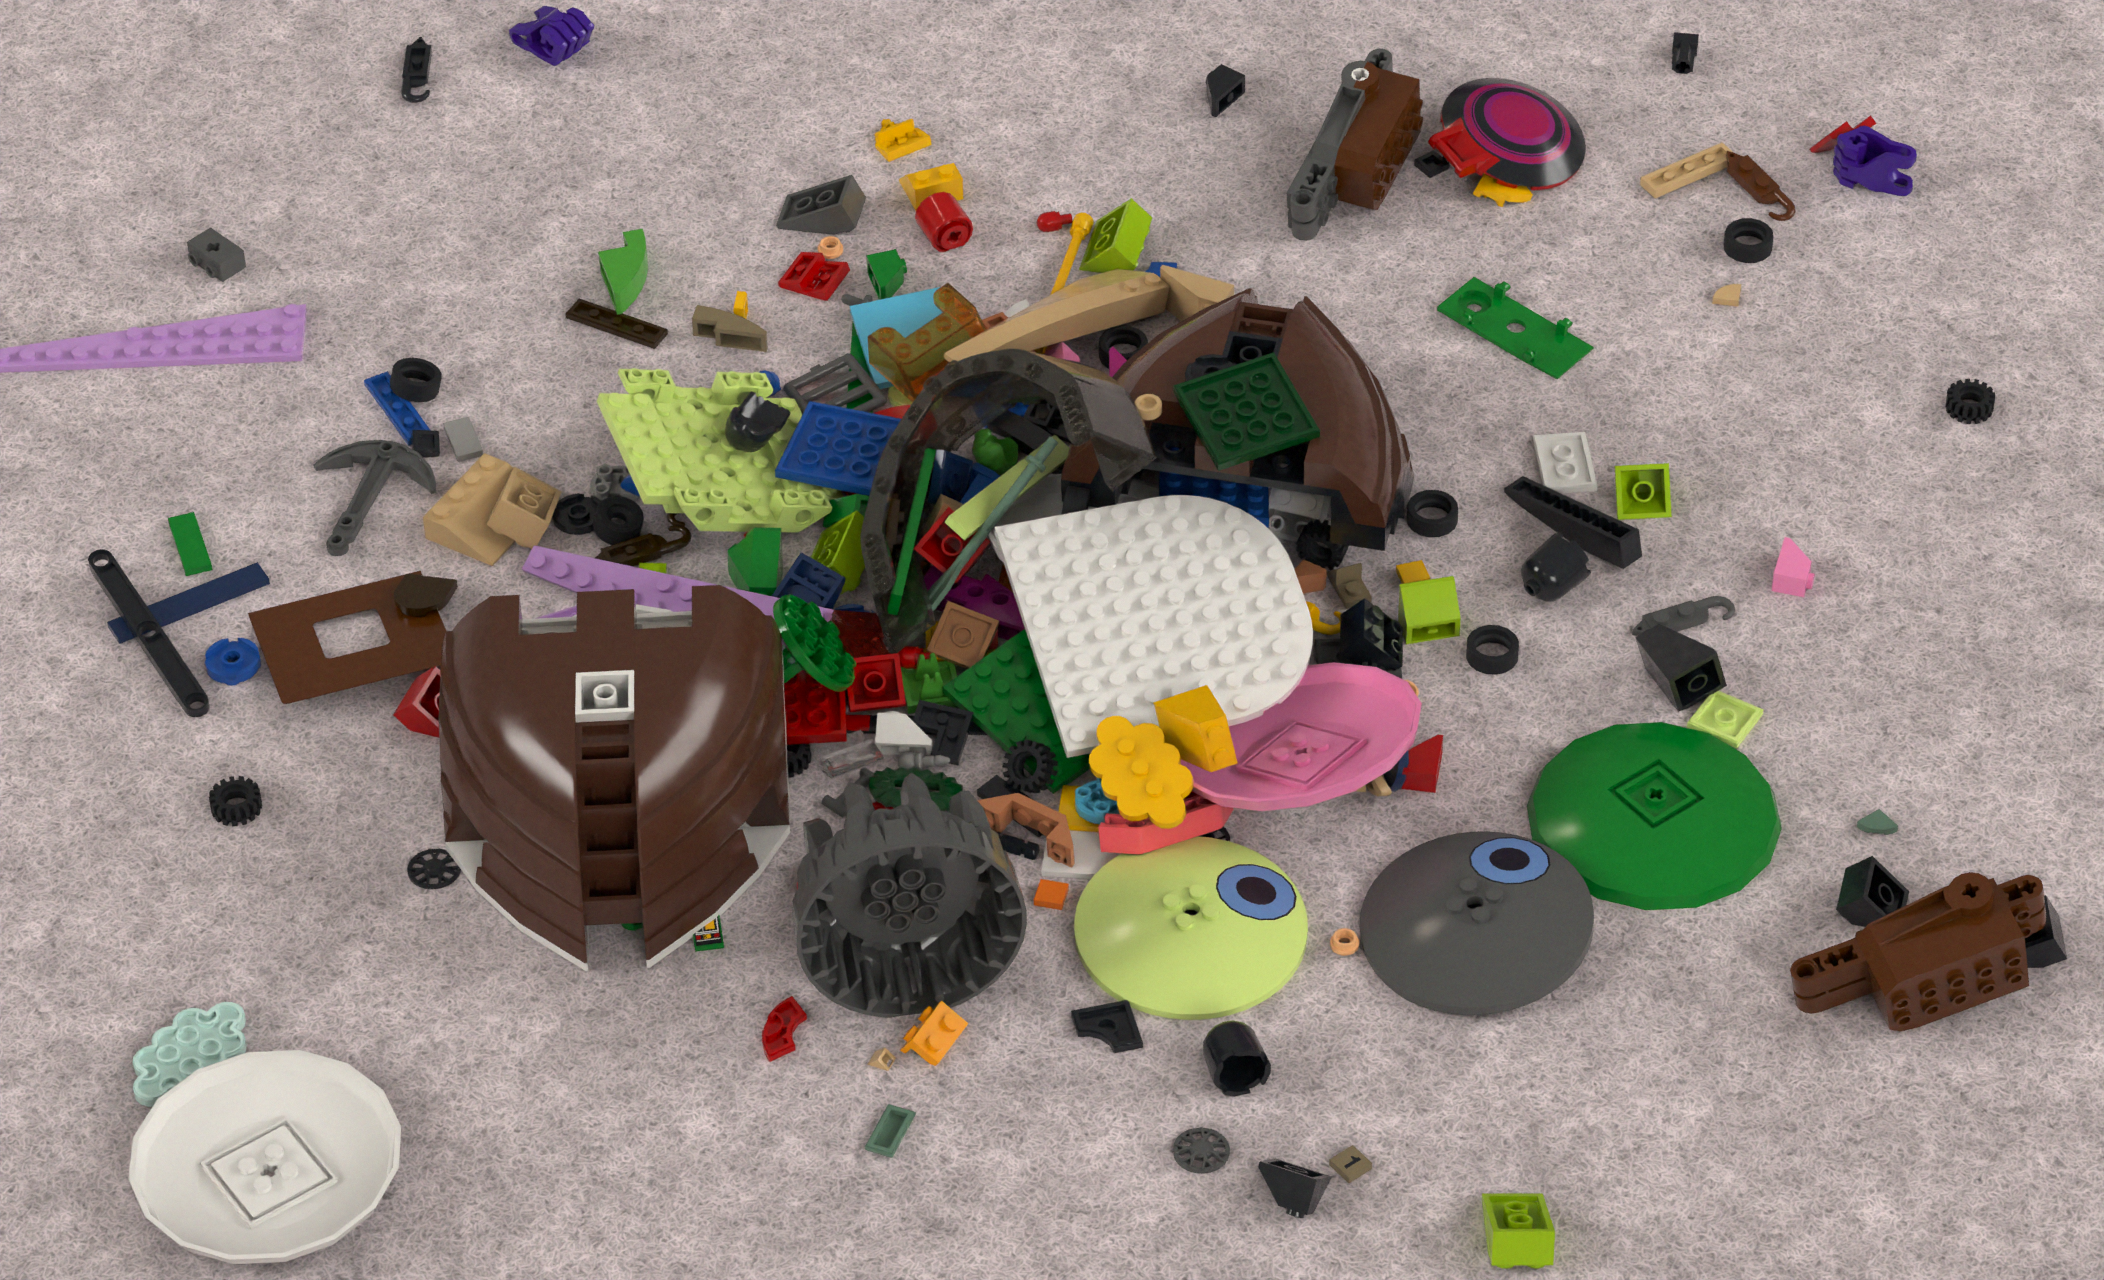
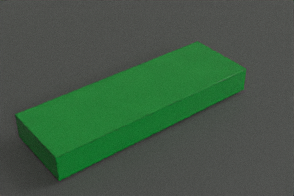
M191 512L168 518L169 527L185 575L190 576L211 571L212 564L195 513Z

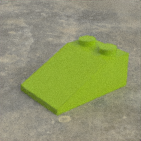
M1482 1193L1486 1242L1491 1265L1504 1269L1512 1268L1514 1265H1527L1535 1269L1543 1268L1545 1265H1553L1555 1229L1543 1193Z

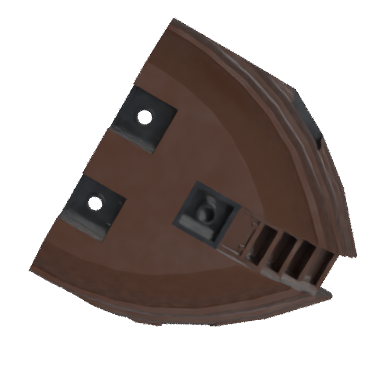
M1248 288L1204 308L1158 334L1120 367L1102 388L1096 400L1091 404L1079 422L1062 470L1061 495L1062 502H1064L1068 486H1076L1090 490L1089 507L1100 508L1116 505L1120 494L1128 495L1132 479H1140L1143 469L1330 496V543L1385 551L1389 534L1394 535L1398 519H1404L1414 482V471L1410 461L1406 437L1400 432L1380 382L1342 332L1307 296H1304L1303 301H1298L1294 309L1258 304L1254 290ZM1274 352L1320 429V437L1218 471L1175 397L1173 385L1185 382L1187 366L1190 362L1191 364L1194 363L1196 358L1203 355H1223L1233 364H1240ZM1144 394L1158 396L1162 401L1161 415L1154 420L1138 418L1134 412V402L1137 397ZM1171 447L1179 448L1177 451H1170L1169 449ZM1280 463H1285L1288 466L1278 467L1277 465Z

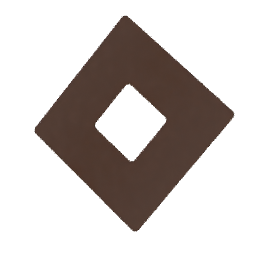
M421 571L408 573L414 575H422ZM404 574L250 612L248 615L281 702L283 704H290L430 669L434 666H441V647L446 628L438 610L426 612V616L421 617L409 616L401 612V609L395 605L394 592L405 576ZM369 609H376L390 640L388 644L334 658L325 657L313 627L315 623Z

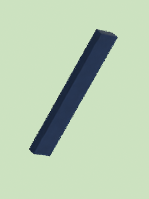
M257 562L147 607L159 625L163 627L269 585L270 582L268 576ZM121 617L107 622L109 630L119 644L135 638ZM146 630L141 635L151 632L153 630Z

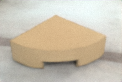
M1730 284L1718 289L1713 296L1712 304L1738 307L1741 284Z

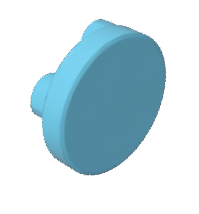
M1100 778L1088 782L1075 790L1076 812L1084 820L1095 824L1105 823L1104 817L1106 813L1120 814L1117 808V801L1111 800L1104 795L1101 787L1102 779Z

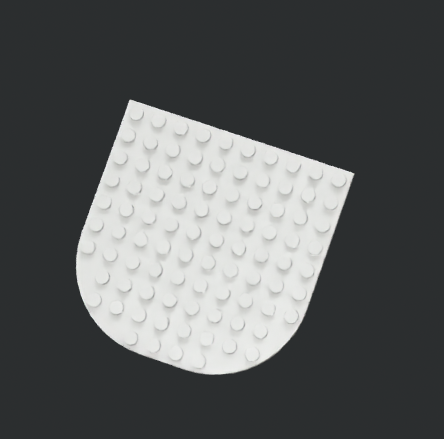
M1168 495L995 527L994 534L1067 758L1089 754L1099 745L1096 735L1097 727L1105 718L1121 716L1131 722L1133 727L1142 723H1152L1159 727L1154 702L1208 685L1226 714L1228 726L1250 721L1262 716L1265 710L1275 704H1281L1298 686L1306 672L1313 644V628L1310 612L1293 564L1277 537L1255 517L1235 506L1200 496Z

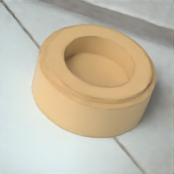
M1144 394L1137 397L1134 402L1135 415L1142 420L1158 418L1162 413L1161 399L1153 394Z

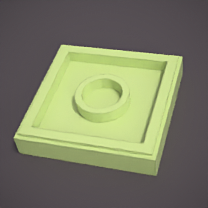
M1717 691L1704 700L1687 722V728L1707 732L1724 743L1738 748L1762 717L1764 710Z

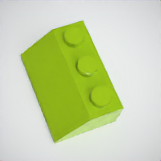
M1131 198L1098 219L1079 270L1105 273L1115 269L1133 271L1139 263L1137 261L1138 257L1144 249L1143 243L1150 232L1149 226L1152 217Z
M857 510L822 531L811 555L812 559L846 578L840 595L848 590L850 592L855 590L860 584L861 573L869 563L867 559L877 545L875 541L880 532Z

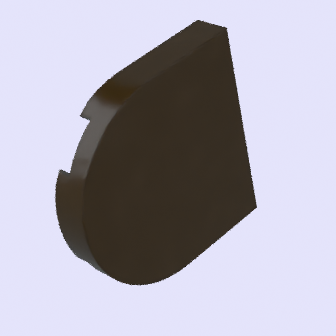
M405 574L394 592L395 605L401 609L403 614L414 617L426 616V612L437 608L440 611L448 604L458 588L457 580Z

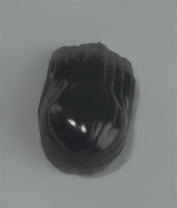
M751 391L744 401L730 412L725 427L727 441L736 450L745 452L758 451L768 443L774 434L782 429L790 416V411L779 407L769 400H764L761 396L757 397L756 393Z

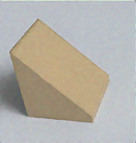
M884 1047L874 1052L867 1065L889 1071L896 1058ZM891 1059L892 1062H891V1064H890L889 1067H888V1066H887V1063H888V1061Z

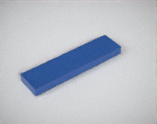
M388 371L365 379L364 385L408 446L412 445V430H430L410 401L402 399L393 393L390 388L391 375Z

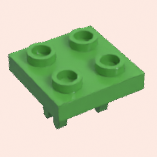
M931 653L929 659H925L923 654L919 655L916 669L901 667L908 714L915 713L919 700L954 708L957 707L943 694V686L957 677L953 663L948 661L938 662L935 653Z

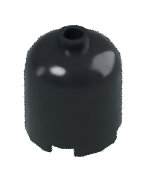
M1555 533L1523 563L1521 576L1524 588L1529 595L1535 596L1545 602L1556 601L1591 574V570H1588L1586 567L1589 559L1576 541L1571 540L1568 542L1563 539L1562 533Z
M1231 1020L1215 1025L1208 1032L1203 1041V1055L1214 1084L1222 1090L1224 1095L1235 1097L1251 1093L1250 1088L1257 1086L1259 1083L1261 1085L1266 1083L1271 1074V1064L1254 1030L1244 1022Z

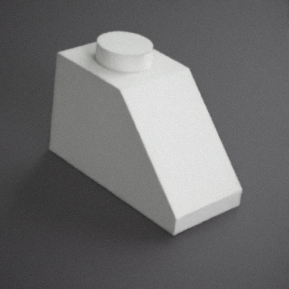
M896 711L877 713L876 754L901 755L904 752L911 751L916 754L923 752L925 756H931L932 740L906 714H900Z

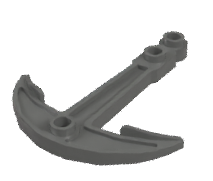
M358 441L329 452L313 465L314 469L319 471L353 467V462L369 464L347 510L341 514L332 531L333 535L326 542L327 551L330 555L342 556L348 552V544L354 542L364 524V518L393 470L397 469L409 473L412 480L426 488L431 494L436 493V481L433 470L418 452L393 441Z

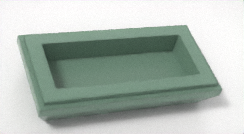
M888 1104L865 1145V1150L893 1158L916 1112Z

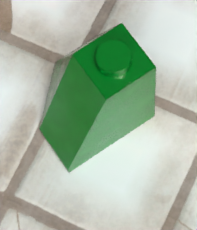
M754 527L746 534L742 541L738 544L735 543L728 549V573L737 589L772 596L781 583L783 576L781 528Z

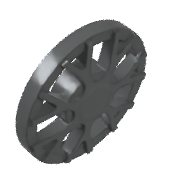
M1203 1127L1188 1129L1181 1133L1173 1145V1156L1178 1165L1189 1172L1198 1174L1211 1173L1220 1169L1228 1161L1230 1155V1146L1226 1138L1213 1129ZM1201 1133L1202 1139L1195 1140L1193 1134ZM1211 1135L1217 1138L1213 1142L1207 1140ZM1182 1140H1184L1191 1144L1190 1146L1181 1145L1180 1143L1182 1142ZM1225 1147V1152L1214 1151V1148ZM1183 1153H1190V1156L1184 1159L1179 1156ZM1211 1157H1214V1158H1216L1219 1162H1218L1217 1164L1213 1165V1164L1209 1161V1159H1210ZM1194 1160L1203 1161L1202 1167L1193 1166Z

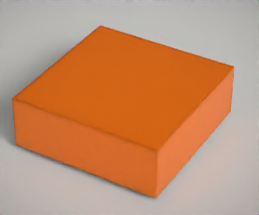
M1040 879L1034 897V905L1062 910L1069 891V884Z

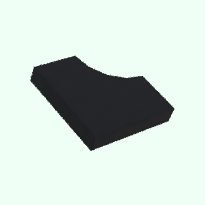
M1128 1000L1071 1011V1017L1078 1037L1100 1039L1108 1044L1114 1053L1143 1048V1041Z

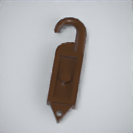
M1727 151V172L1758 203L1774 204L1779 202L1786 209L1787 212L1782 215L1769 212L1771 218L1778 221L1791 219L1796 212L1795 205L1780 190V186L1748 155L1741 156Z

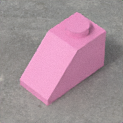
M1784 538L1773 574L1772 591L1804 597L1806 590H1812L1815 573H1810L1812 561L1791 538Z

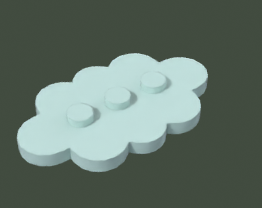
M233 1002L216 1004L208 1011L199 1008H188L182 1010L174 1017L172 1026L157 1030L152 1036V1045L143 1047L133 1057L134 1071L138 1076L133 1084L136 1101L141 1105L153 1107L158 1098L197 1069L244 1054L247 1044L244 1033L241 1032L246 1023L243 1008Z

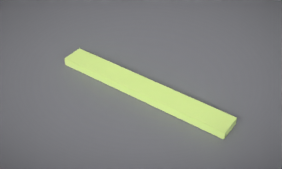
M1056 435L1052 436V438L1058 444L1043 463L1046 469L1043 473L1037 471L1015 501L1065 463L1069 447ZM1043 444L1039 446L1037 449H1035L1033 452H1031L1029 455H1032L1034 457L1040 450V448L1043 446ZM1027 456L949 515L945 523L963 540H966L978 531L1027 467L1028 463L1025 460Z

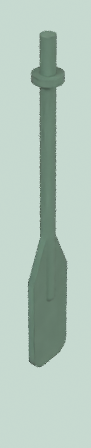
M1049 437L1034 457L1032 455L1027 456L1025 459L1028 463L1027 467L953 564L919 602L921 604L919 610L889 644L888 648L897 652L900 648L908 646L950 591L960 571L1037 471L1044 472L1046 466L1043 463L1058 444L1055 439Z

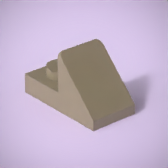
M1361 563L1327 571V576L1346 609L1351 608L1364 598L1370 603L1372 602V596L1362 581Z

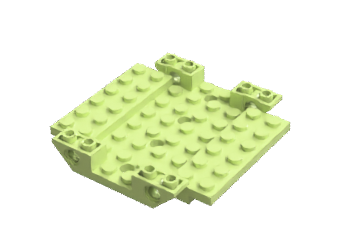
M619 369L618 375L629 394L599 393L596 402L643 503L663 505L666 513H685L699 531L749 532L754 527L781 528V532L799 533L832 511L829 500L844 497L841 490L775 477V469L803 414L795 399L786 397L766 398L772 394L773 388L765 373L717 372L712 388H683L675 385L668 370ZM752 391L756 393L757 397L761 396L764 400H769L779 407L788 409L790 416L782 429L774 434L764 447L755 452L736 450L729 444L725 434V427L731 410L734 407H738Z

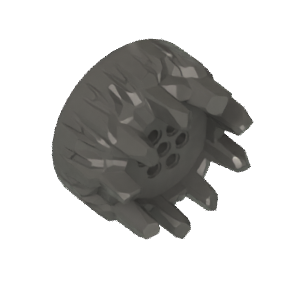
M913 773L904 778L900 792L901 805L892 810H875L866 788L849 781L843 793L846 816L844 829L837 831L834 836L830 825L822 819L817 818L803 822L806 855L802 858L797 871L798 890L792 900L793 927L801 967L816 989L832 1002L851 1011L870 1016L892 1018L920 1014L927 1006L934 1008L941 1000L952 1008L977 996L995 983L1009 968L1024 941L1027 926V910L1015 868L1008 857L1007 851H1004L998 833L990 828L981 804L970 791L964 790L951 798L949 812L941 811L936 803L931 800L924 781ZM909 967H912L917 992L914 994L911 987Z

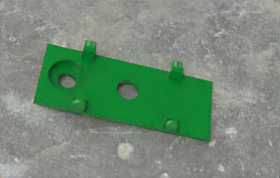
M1473 277L1437 306V311L1555 379L1560 378L1594 349L1593 346L1567 332L1568 328L1573 324L1568 318L1560 319L1557 321V325L1506 296V292L1511 287L1505 281L1500 284L1497 283L1494 289ZM1471 304H1477L1482 309L1480 311L1474 312L1473 310L1467 308V306ZM1512 323H1518L1525 330L1514 333L1508 330L1507 326Z

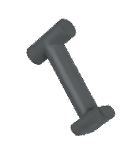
M862 767L859 774L861 777L855 783L866 788L869 785V777H872L874 773L866 767ZM843 793L836 799L829 795L824 796L821 802L822 805L843 818L845 816Z

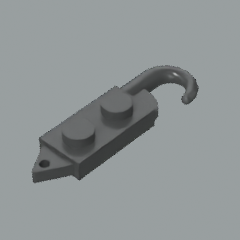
M1711 596L1695 602L1692 600L1642 615V621L1632 630V635L1639 636L1645 630L1651 629L1658 624L1676 632L1704 624L1709 617L1708 609L1715 606L1727 608L1728 612L1722 616L1723 620H1727L1734 615L1735 606L1730 599L1722 596Z

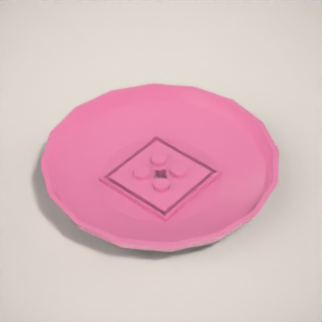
M1335 662L1308 665L1298 686L1281 704H1275L1265 710L1263 715L1258 718L1229 726L1237 764L1213 772L1206 771L1184 760H1181L1180 765L1186 766L1191 771L1193 776L1192 792L1223 807L1270 811L1311 806L1354 792L1391 770L1414 743L1422 703L1406 680L1380 668Z

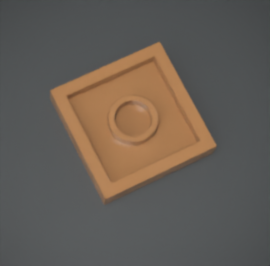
M948 601L926 651L934 652L937 658L968 669L986 656L1000 623L996 619Z

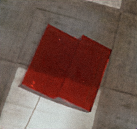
M833 611L832 622L839 629L840 634L838 637L842 642L844 654L849 653L853 658L890 654L882 641L887 635V631L876 613Z

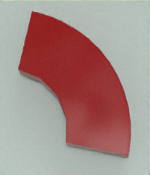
M793 996L779 1003L770 1012L764 1030H762L763 1049L769 1062L796 1050L793 1032L799 1024L807 1020V1014Z

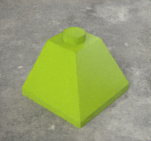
M1669 463L1614 466L1618 520L1672 517Z

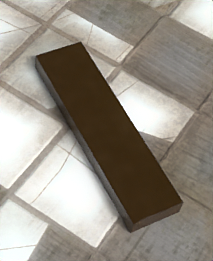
M580 298L565 313L567 319L653 349L668 335V329L623 313L617 315L614 310Z

